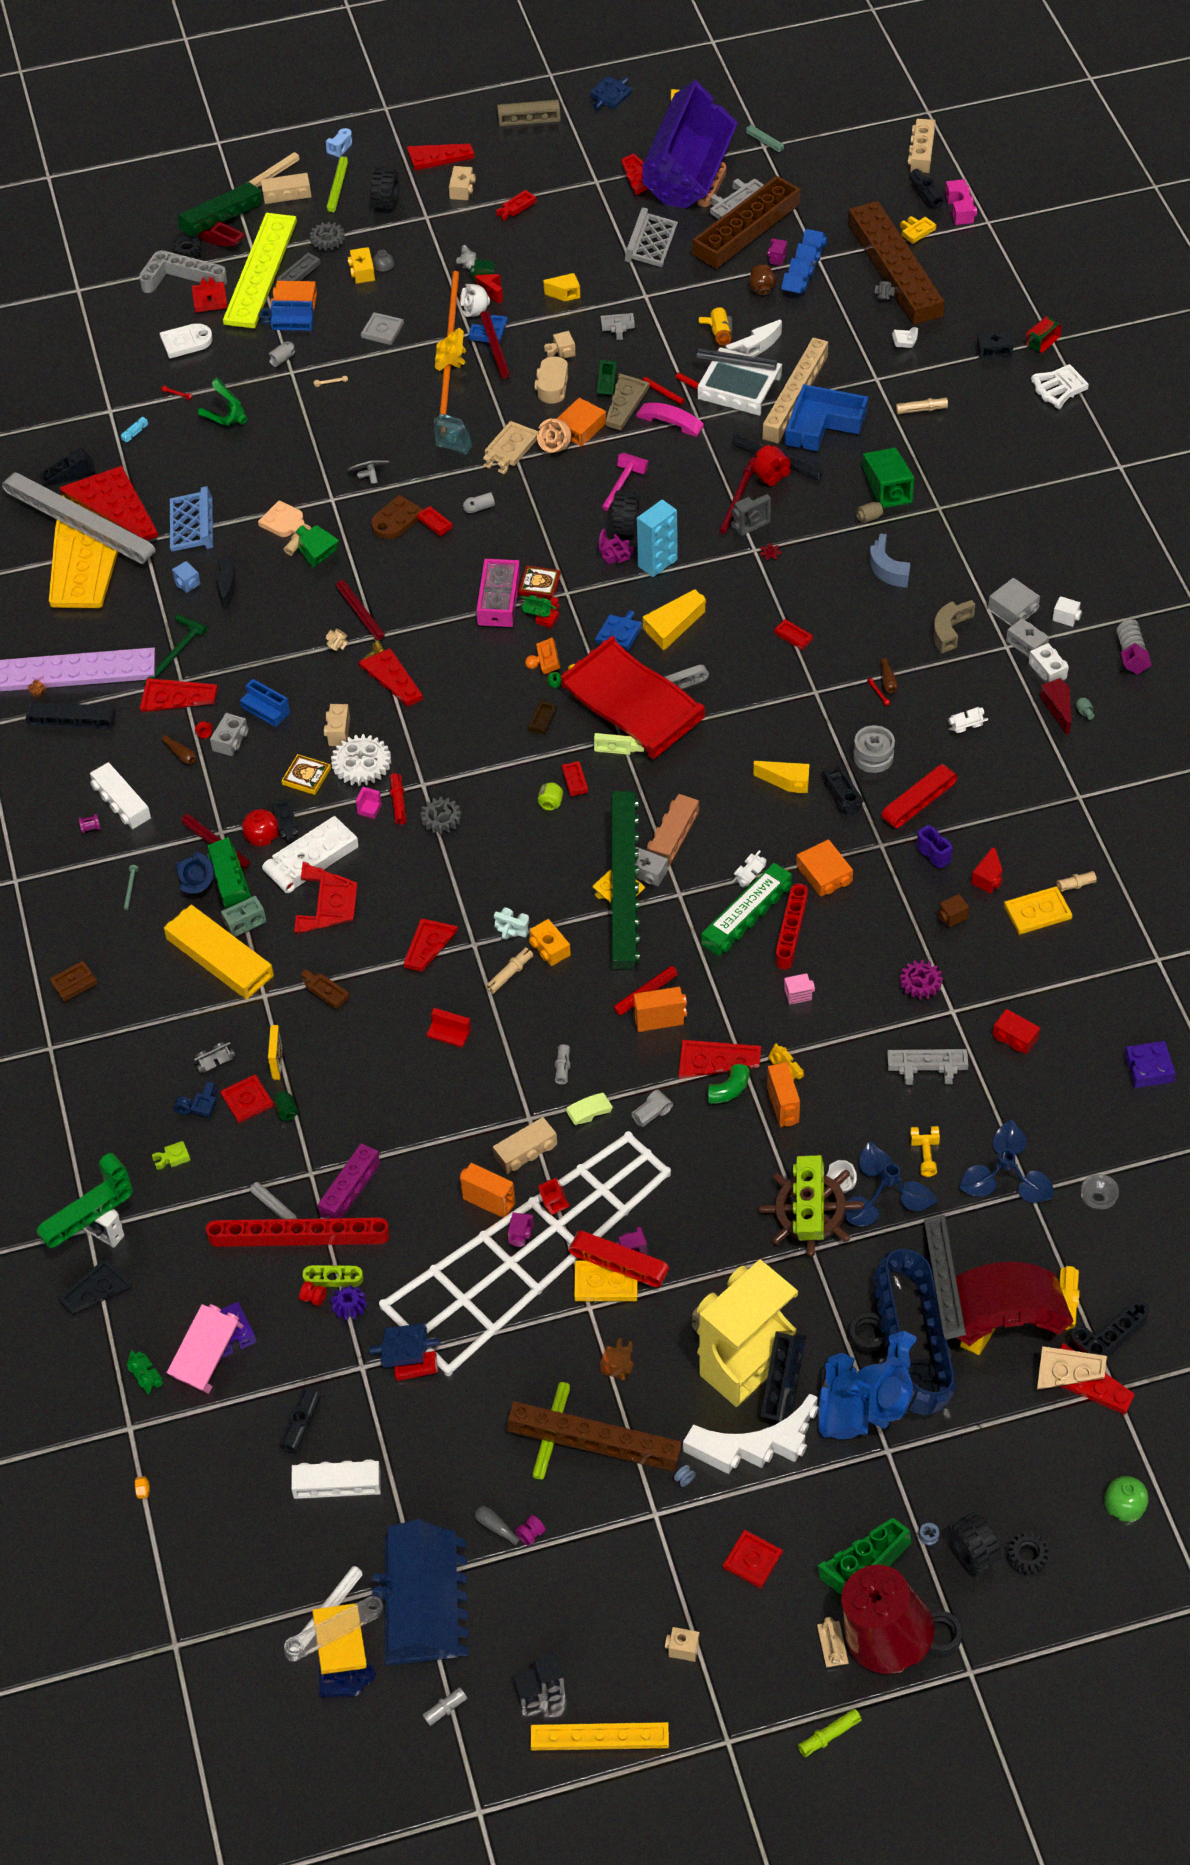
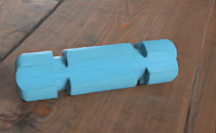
M144 417L138 419V423L135 422L127 431L121 434V439L125 442L130 441L142 428L148 425V420Z

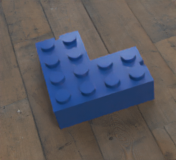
M803 384L786 428L785 445L799 448L803 446L804 449L818 451L826 428L860 434L868 412V396Z

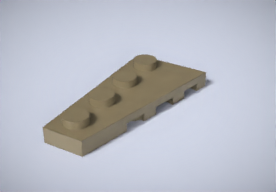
M619 373L618 383H616L615 393L612 397V404L606 418V426L617 430L623 429L650 388L649 382Z

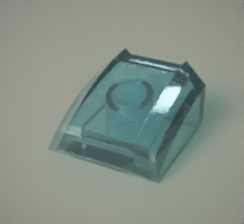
M441 414L434 419L436 446L467 454L472 447V442L465 423L461 419Z

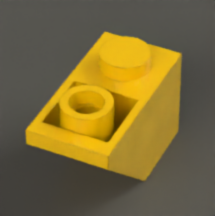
M574 273L543 280L545 295L562 301L580 298V285Z

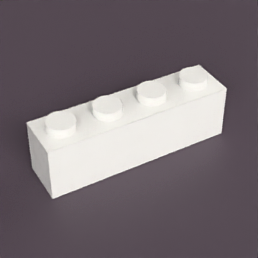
M109 762L90 773L92 788L100 792L105 802L108 801L113 812L120 815L125 825L128 824L134 829L151 819L148 806Z
M364 1460L363 1462L343 1461L341 1463L321 1462L320 1464L300 1463L292 1465L294 1499L381 1494L379 1461Z

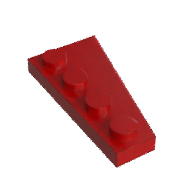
M471 144L407 146V152L414 171L475 158Z
M147 678L140 711L142 713L215 704L218 686L215 684Z
M682 1040L679 1079L730 1072V1068L736 1064L746 1065L749 1069L760 1067L761 1046Z
M1064 1343L1060 1348L1063 1350L1074 1351ZM1106 1373L1104 1379L1060 1386L1126 1415L1135 1395Z

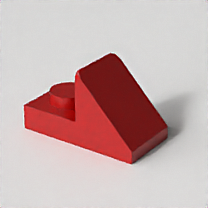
M499 274L475 276L476 285L483 287L489 298L498 304L503 301Z

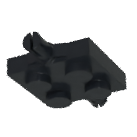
M910 1359V1373L914 1383L926 1391L938 1392V1380L933 1360Z

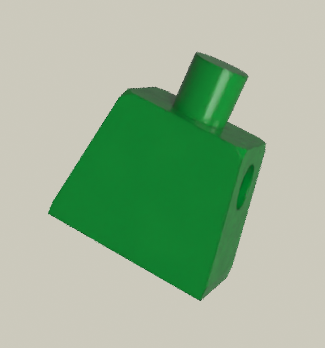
M302 525L296 531L300 536L298 549L313 568L338 548L339 540L319 526H314L308 530Z

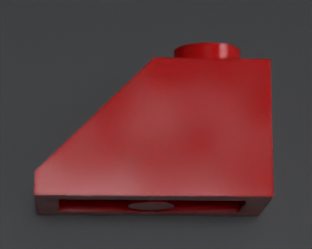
M992 847L973 871L971 884L990 894L995 888L998 889L1003 881L1001 878L1002 867L995 848Z

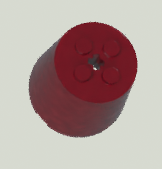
M866 1566L850 1576L843 1587L841 1601L845 1639L853 1658L864 1668L881 1674L903 1672V1669L914 1663L915 1665L918 1664L931 1648L935 1633L934 1620L925 1602L897 1570L889 1566Z

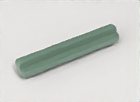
M749 125L746 128L747 134L777 152H781L784 149L783 143L753 125Z

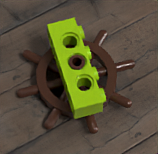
M821 1155L797 1156V1164H793V1173L796 1177L787 1181L779 1173L773 1174V1179L782 1187L778 1193L776 1205H761L758 1207L760 1213H777L778 1220L783 1227L772 1239L773 1244L778 1245L788 1235L799 1239V1241H807V1255L813 1257L815 1255V1241L824 1240L833 1233L844 1242L850 1240V1236L840 1226L844 1221L846 1210L863 1209L864 1202L845 1201L840 1185L849 1177L850 1172L848 1170H843L833 1180L824 1175V1163ZM831 1193L837 1199V1202H824ZM791 1195L797 1200L793 1204H786ZM836 1210L832 1219L824 1211ZM785 1212H794L797 1215L789 1221Z

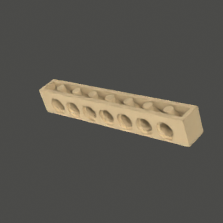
M812 338L763 423L764 440L779 443L803 384L812 385L828 357V341Z

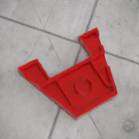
M302 862L301 880L320 882L316 917L296 915L295 934L354 921L358 884L339 875L328 873L322 868L311 866L307 862Z

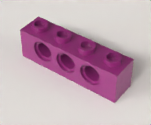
M362 1143L359 1145L318 1203L321 1218L344 1217L380 1165L377 1150Z

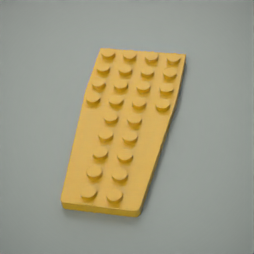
M62 495V497L72 501L67 495ZM57 520L49 593L50 606L60 608H101L118 551Z

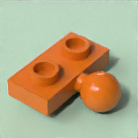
M553 637L536 644L539 656L530 655L525 659V665L529 669L537 668L540 663L544 674L561 668Z

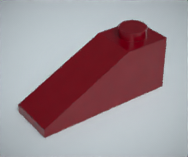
M1059 678L1041 685L1040 698L1067 735L1070 733L1071 728L1070 688Z

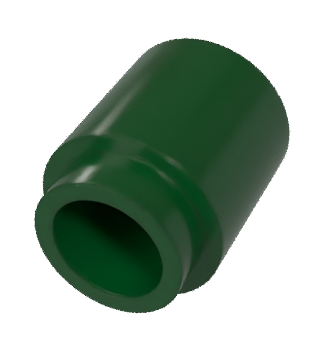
M280 1091L275 1094L273 1103L280 1119L287 1121L294 1119L298 1114V1109L292 1095L287 1091Z

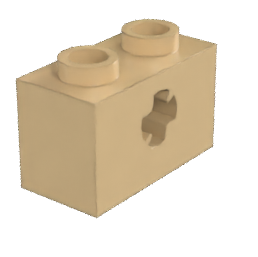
M454 166L449 184L450 199L469 200L470 194L473 193V184H475L476 179L472 167Z

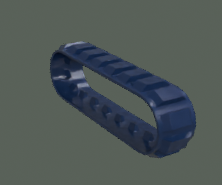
M897 1249L886 1253L885 1258H881L873 1277L875 1281V1296L878 1299V1312L881 1315V1327L885 1335V1348L888 1350L890 1345L889 1336L901 1332L889 1276L890 1272H899L910 1277L919 1289L939 1385V1392H930L914 1383V1397L909 1410L921 1415L933 1414L942 1411L954 1394L956 1383L954 1381V1367L951 1364L952 1357L950 1348L947 1345L948 1339L945 1340L935 1281L928 1261L921 1254L913 1250Z

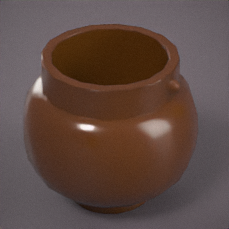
M758 265L751 269L749 277L751 289L759 295L769 294L776 285V276L769 265Z

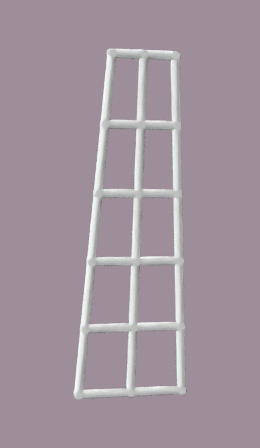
M625 1132L618 1140L583 1164L577 1165V1168L559 1179L561 1185L565 1186L581 1175L596 1189L560 1219L556 1220L539 1204L543 1201L540 1193L529 1198L526 1203L513 1211L524 1214L533 1208L550 1227L512 1257L491 1236L510 1224L513 1212L485 1231H481L478 1236L437 1264L431 1265L427 1271L386 1299L380 1300V1309L398 1326L409 1325L390 1305L434 1276L457 1300L426 1324L427 1334L462 1306L487 1328L481 1336L449 1365L437 1354V1366L446 1376H451L453 1371L493 1335H496L508 1321L537 1295H540L552 1281L578 1258L570 1254L539 1283L517 1262L555 1232H558L571 1244L574 1236L563 1226L598 1198L604 1196L618 1211L593 1233L595 1236L602 1237L619 1220L627 1216L629 1211L663 1180L670 1177L671 1169L653 1155L650 1149H647L631 1132ZM629 1142L641 1155L607 1182L602 1184L588 1171L592 1166ZM648 1160L660 1173L624 1205L609 1190ZM484 1242L504 1263L463 1294L441 1270ZM511 1268L531 1290L493 1324L470 1300ZM428 1347L426 1352L435 1351L432 1347Z

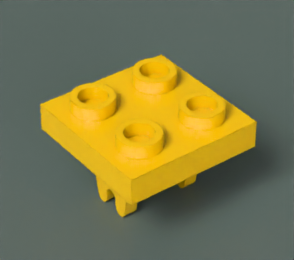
M456 329L444 340H440L437 343L435 368L437 370H442L448 364L460 368L461 364H465V360L461 357L462 352L466 353V349L463 347L464 331L462 329Z

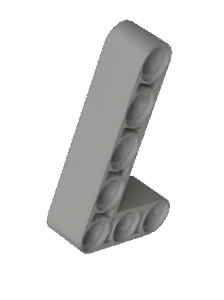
M162 250L154 253L139 275L141 289L145 293L153 292L166 274L200 282L202 278H205L206 282H208L209 277H212L215 283L224 282V286L227 284L224 266Z

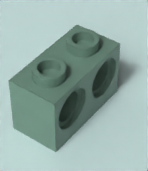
M256 896L221 911L224 926L234 937L266 923L264 908Z

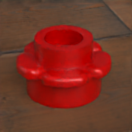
M201 721L195 726V732L200 738H208L212 734V724Z

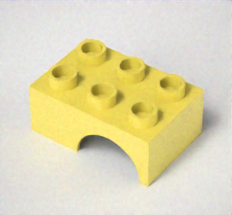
M761 1259L750 1269H747L745 1266L736 1269L727 1282L729 1288L719 1297L715 1293L709 1294L703 1299L697 1309V1313L700 1315V1326L697 1330V1334L700 1335V1347L697 1351V1354L700 1356V1376L735 1407H738L767 1380L776 1331L796 1332V1328L783 1316L780 1309L793 1297L796 1298L798 1296V1290Z

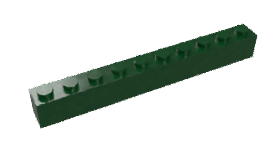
M612 791L611 969L634 970L635 963H639V951H636V945H639V934H636V928H639V917L636 916V911H639V899H635V894L639 893V882H635V877L639 875V866L635 865V860H638L639 849H635L639 833L635 832V827H638V815H635V810H638V799H635V792Z

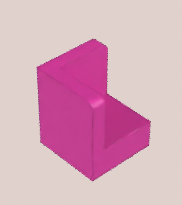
M362 787L356 798L357 814L375 819L382 806L380 792Z

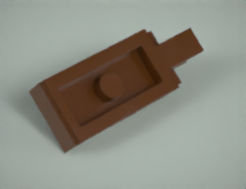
M305 969L300 974L305 987L336 1010L350 998L346 990L321 973L313 975Z

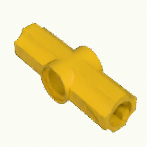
M1072 1266L1061 1268L1059 1277L1060 1287L1074 1321L1065 1330L1075 1327L1076 1309H1078L1079 1270Z

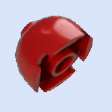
M256 809L249 812L243 819V836L251 845L266 846L271 844L274 838H278L277 818L270 811Z

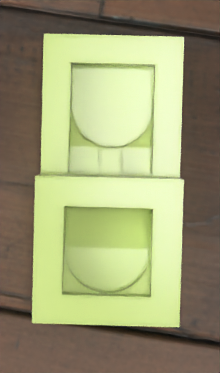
M600 1093L570 1105L566 1108V1112L573 1123L577 1125L591 1122L594 1116L610 1113L613 1107L605 1094Z

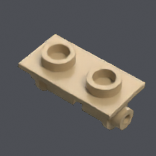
M827 1617L824 1619L823 1624H817L826 1667L848 1664L839 1621H834L832 1617Z

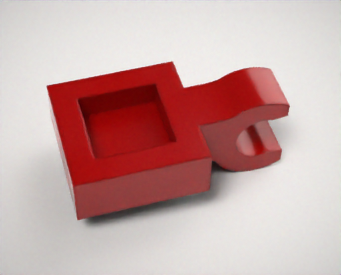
M552 597L550 600L551 605L555 606L556 609L551 608L550 615L547 617L537 616L536 624L553 628L559 617V611L557 610L560 607V604H557L559 598Z

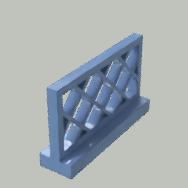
M207 486L201 487V492L170 498V549L172 552L205 545L207 549L213 548V499ZM199 499L195 505L191 503L193 500ZM176 503H183L179 508L175 507ZM187 506L191 507L187 513L183 511ZM196 510L199 511L195 517L192 516ZM179 514L183 515L179 520L175 519ZM187 518L191 519L187 525L183 523ZM195 523L200 524L196 529L191 528ZM179 526L183 527L179 533L175 532ZM187 531L192 532L187 538L183 536ZM196 535L200 537V540L192 541ZM179 539L184 540V541L181 542L180 544H176V545H175V543H176Z

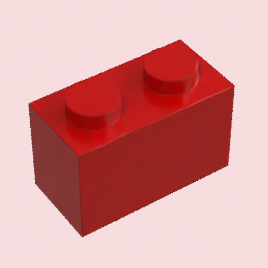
M1006 1009L994 1024L992 1036L998 1041L1010 1045L1014 1050L1027 1054L1039 1039L1040 1027Z

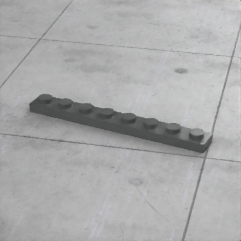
M945 1215L924 1219L945 1340L966 1335Z

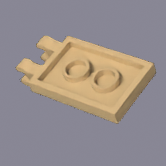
M510 421L485 449L483 460H486L483 466L491 468L493 462L497 461L498 465L501 466L498 472L505 474L509 465L515 466L536 442L539 431Z

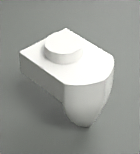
M913 327L909 331L894 330L892 336L895 346L912 348L918 337V328Z

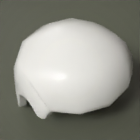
M837 1160L829 1165L826 1176L834 1180L843 1170H848L850 1172L849 1177L840 1185L843 1193H847L854 1188L857 1181V1173L853 1164L846 1160Z

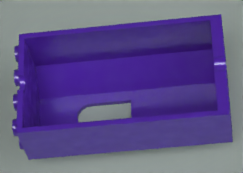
M696 80L674 94L642 165L643 184L664 205L687 208L708 195L738 124L721 105L713 103L714 98Z

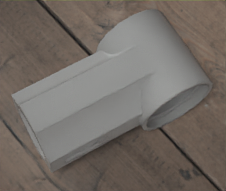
M655 1090L648 1096L644 1104L632 1112V1117L637 1125L644 1127L658 1115H666L671 1110L673 1102L660 1090Z

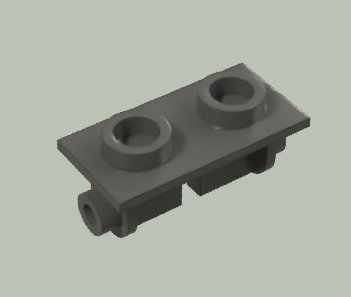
M221 1042L213 1047L214 1050L209 1052L205 1050L198 1053L193 1062L194 1065L199 1064L196 1066L198 1072L206 1073L216 1068L217 1066L214 1062L216 1059L219 1065L233 1060L232 1057H235V1053L232 1049L228 1050L230 1042L226 1044Z

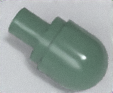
M1087 698L1078 699L1076 708L1079 713L1086 716L1089 720L1093 719V706Z

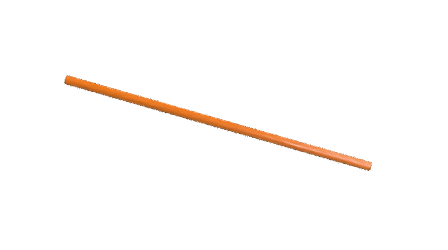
M454 271L452 276L447 336L454 332L459 281L458 271ZM451 364L444 367L438 427V434L441 436L445 434Z

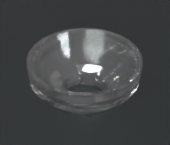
M1094 1174L1083 1181L1081 1195L1084 1202L1090 1207L1107 1209L1116 1202L1119 1196V1188L1117 1183L1109 1176ZM1100 1193L1105 1199L1103 1201H1096L1093 1195Z

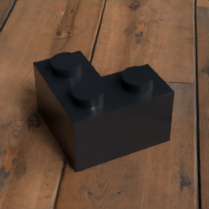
M556 1653L534 1659L535 1668L513 1675L522 1708H533L538 1706L540 1702L547 1700L556 1701L565 1695L564 1677Z

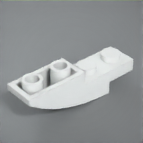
M777 320L751 330V336L726 345V349L755 357L768 349L779 338L782 331V321Z

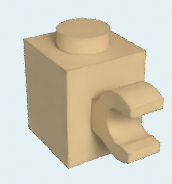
M569 331L554 334L553 343L544 345L548 357H553L556 353L558 357L563 359L575 356V343Z

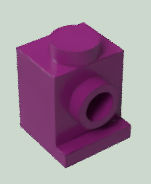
M771 239V247L768 250L770 264L783 266L787 255V241Z
M512 1213L508 1230L509 1244L517 1247L525 1246L526 1239H530L531 1231L534 1227L533 1215Z
M641 1227L636 1228L634 1233H626L618 1237L616 1244L647 1254V1242Z

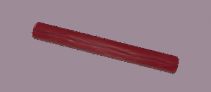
M481 312V320L501 378H509L510 373L489 312Z
M339 580L336 584L338 590L373 637L381 641L385 636L384 632L344 580Z
M185 814L182 816V823L209 844L222 840L191 815ZM236 851L241 868L245 870L250 866L249 860Z

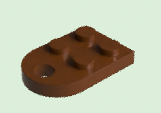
M398 495L373 516L371 522L372 530L380 538H396L418 521L417 514L424 509Z

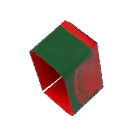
M1047 316L1044 317L1027 332L1026 346L1040 353L1044 352L1061 337V324Z

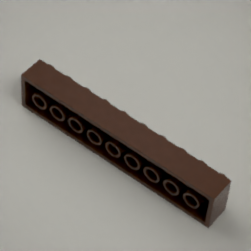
M879 201L850 208L848 212V225L885 282L892 283L891 287L895 288L894 296L913 325L943 317L945 301Z

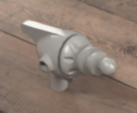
M463 245L462 255L456 259V262L462 264L463 268L470 270L471 265L474 266V260H477L476 253L470 251L466 245Z

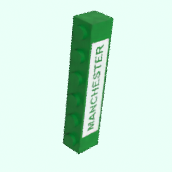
M773 863L701 933V945L717 956H720L724 951L727 952L733 942L739 940L744 932L751 928L760 916L766 914L772 904L778 902L784 892L790 890L792 887V874L776 863Z

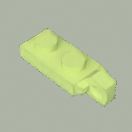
M595 733L594 751L630 755L631 752H644L645 750L631 736Z

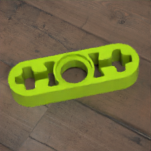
M311 1265L304 1269L303 1279L304 1282L310 1281L314 1283V1286L349 1287L351 1284L353 1287H357L363 1282V1273L357 1266ZM333 1272L339 1275L338 1278L335 1280H329L327 1278V1276ZM315 1273L314 1278L310 1279L311 1274ZM352 1274H356L355 1279H351Z

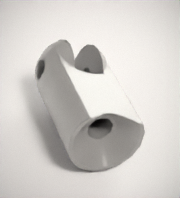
M290 341L283 342L269 353L271 356L269 362L274 367H277L295 353L294 344Z
M491 492L475 498L469 497L463 504L465 511L468 513L478 512L495 506Z

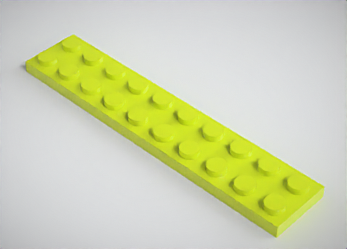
M265 214L223 318L224 325L247 328L256 327L259 320V312L264 307L295 228L296 216Z

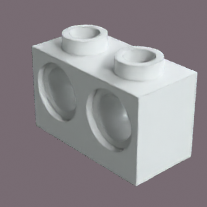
M1049 643L1030 651L1029 664L1045 683L1059 678L1062 680L1067 679L1068 664L1065 660L1061 659L1056 649H1053Z

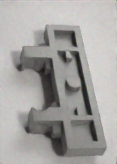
M737 178L733 181V189L737 190L725 199L717 197L716 193L711 196L710 204L713 207L710 208V214L717 219L722 218L761 188L763 184L756 179L749 183H743Z
M967 1049L887 1050L888 1071H899V1074H904L905 1085H913V1073H917V1070H939V1073H944L945 1084H953V1074H957V1070H968Z

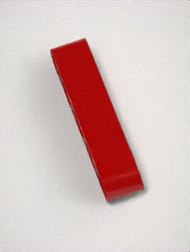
M944 764L939 765L883 810L881 817L894 828L901 827L953 786L958 775Z
M795 884L790 890L776 949V965L784 970L789 969L793 965L807 906L808 889L803 884Z
M577 1231L568 1248L570 1254L579 1259L653 1287H661L669 1271V1266L659 1259L585 1231Z

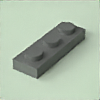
M307 253L281 274L276 281H301L321 264L320 259Z

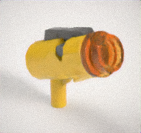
M715 308L711 311L710 317H699V324H710V326H713L711 329L717 343L722 346L730 343L733 334L732 317L727 316L725 309Z

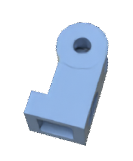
M347 128L340 129L333 139L328 138L326 140L327 153L341 157L352 145L351 130Z

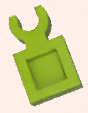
M183 1141L164 1147L165 1153L157 1152L152 1155L153 1161L161 1160L155 1163L157 1170L163 1169L168 1163H170L172 1168L190 1161Z

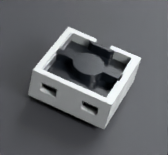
M114 1209L83 1228L112 1247H115L124 1237L119 1214Z

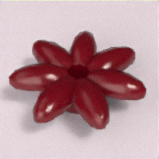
M768 543L767 548L760 547L763 552L759 555L765 556L766 560H769L770 557L777 560L776 555H781L782 552L778 551V545L773 547Z

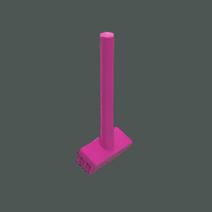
M624 452L619 454L617 466L625 469L604 502L603 510L608 511L613 502L615 492L621 489L631 471L645 474L648 460L634 457Z

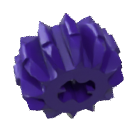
M350 1284L347 1289L342 1286L341 1291L335 1290V1296L331 1298L332 1311L337 1314L338 1318L344 1316L345 1320L348 1321L349 1317L356 1320V1314L363 1315V1309L366 1308L367 1304L365 1294L361 1293L359 1287L353 1289V1286Z

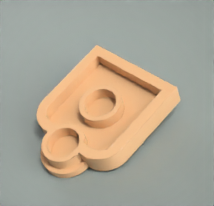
M279 500L258 523L260 527L280 537H287L292 533L296 534L297 529L304 524L303 513L300 510Z

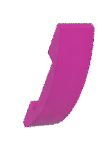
M644 403L636 414V417L651 422L656 418L680 426L683 433L695 437L698 436L704 427V423L690 413L663 403Z

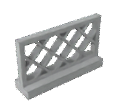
M642 207L628 244L624 261L631 263V260L635 259L662 267L678 222L649 214L648 209ZM649 220L655 221L656 224L651 225ZM664 225H670L673 227L666 229ZM660 227L662 231L657 232L655 228ZM651 230L653 234L647 235L645 231ZM666 234L668 238L663 240L661 236ZM657 238L658 242L653 243L651 239ZM647 241L649 244L644 246L641 242ZM662 245L665 249L659 250L657 246ZM653 248L655 252L649 253L647 249ZM643 251L645 255L642 256L637 253ZM659 256L661 261L656 260L653 257Z

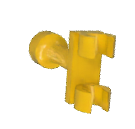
M931 1126L930 1135H919L918 1127H910L911 1146L922 1145L924 1162L920 1165L921 1174L925 1177L936 1175L937 1166L932 1161L930 1145H939V1127Z

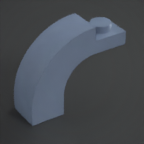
M880 534L879 541L875 540V546L871 545L870 547L871 569L882 581L890 585L907 588L910 563L899 562L889 558L885 553L887 534Z

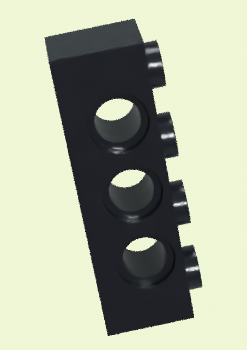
M776 1331L761 1416L783 1421L793 1413L807 1335L792 1331Z

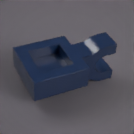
M207 1081L203 1094H196L190 1108L191 1113L210 1118L217 1102L216 1097H214L217 1089L214 1088L215 1083Z

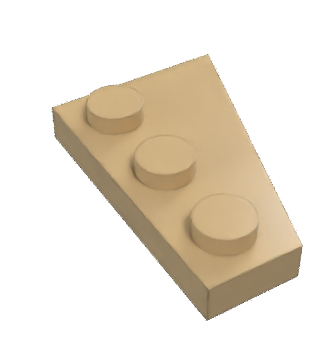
M1042 1346L1037 1390L1104 1379L1107 1356Z

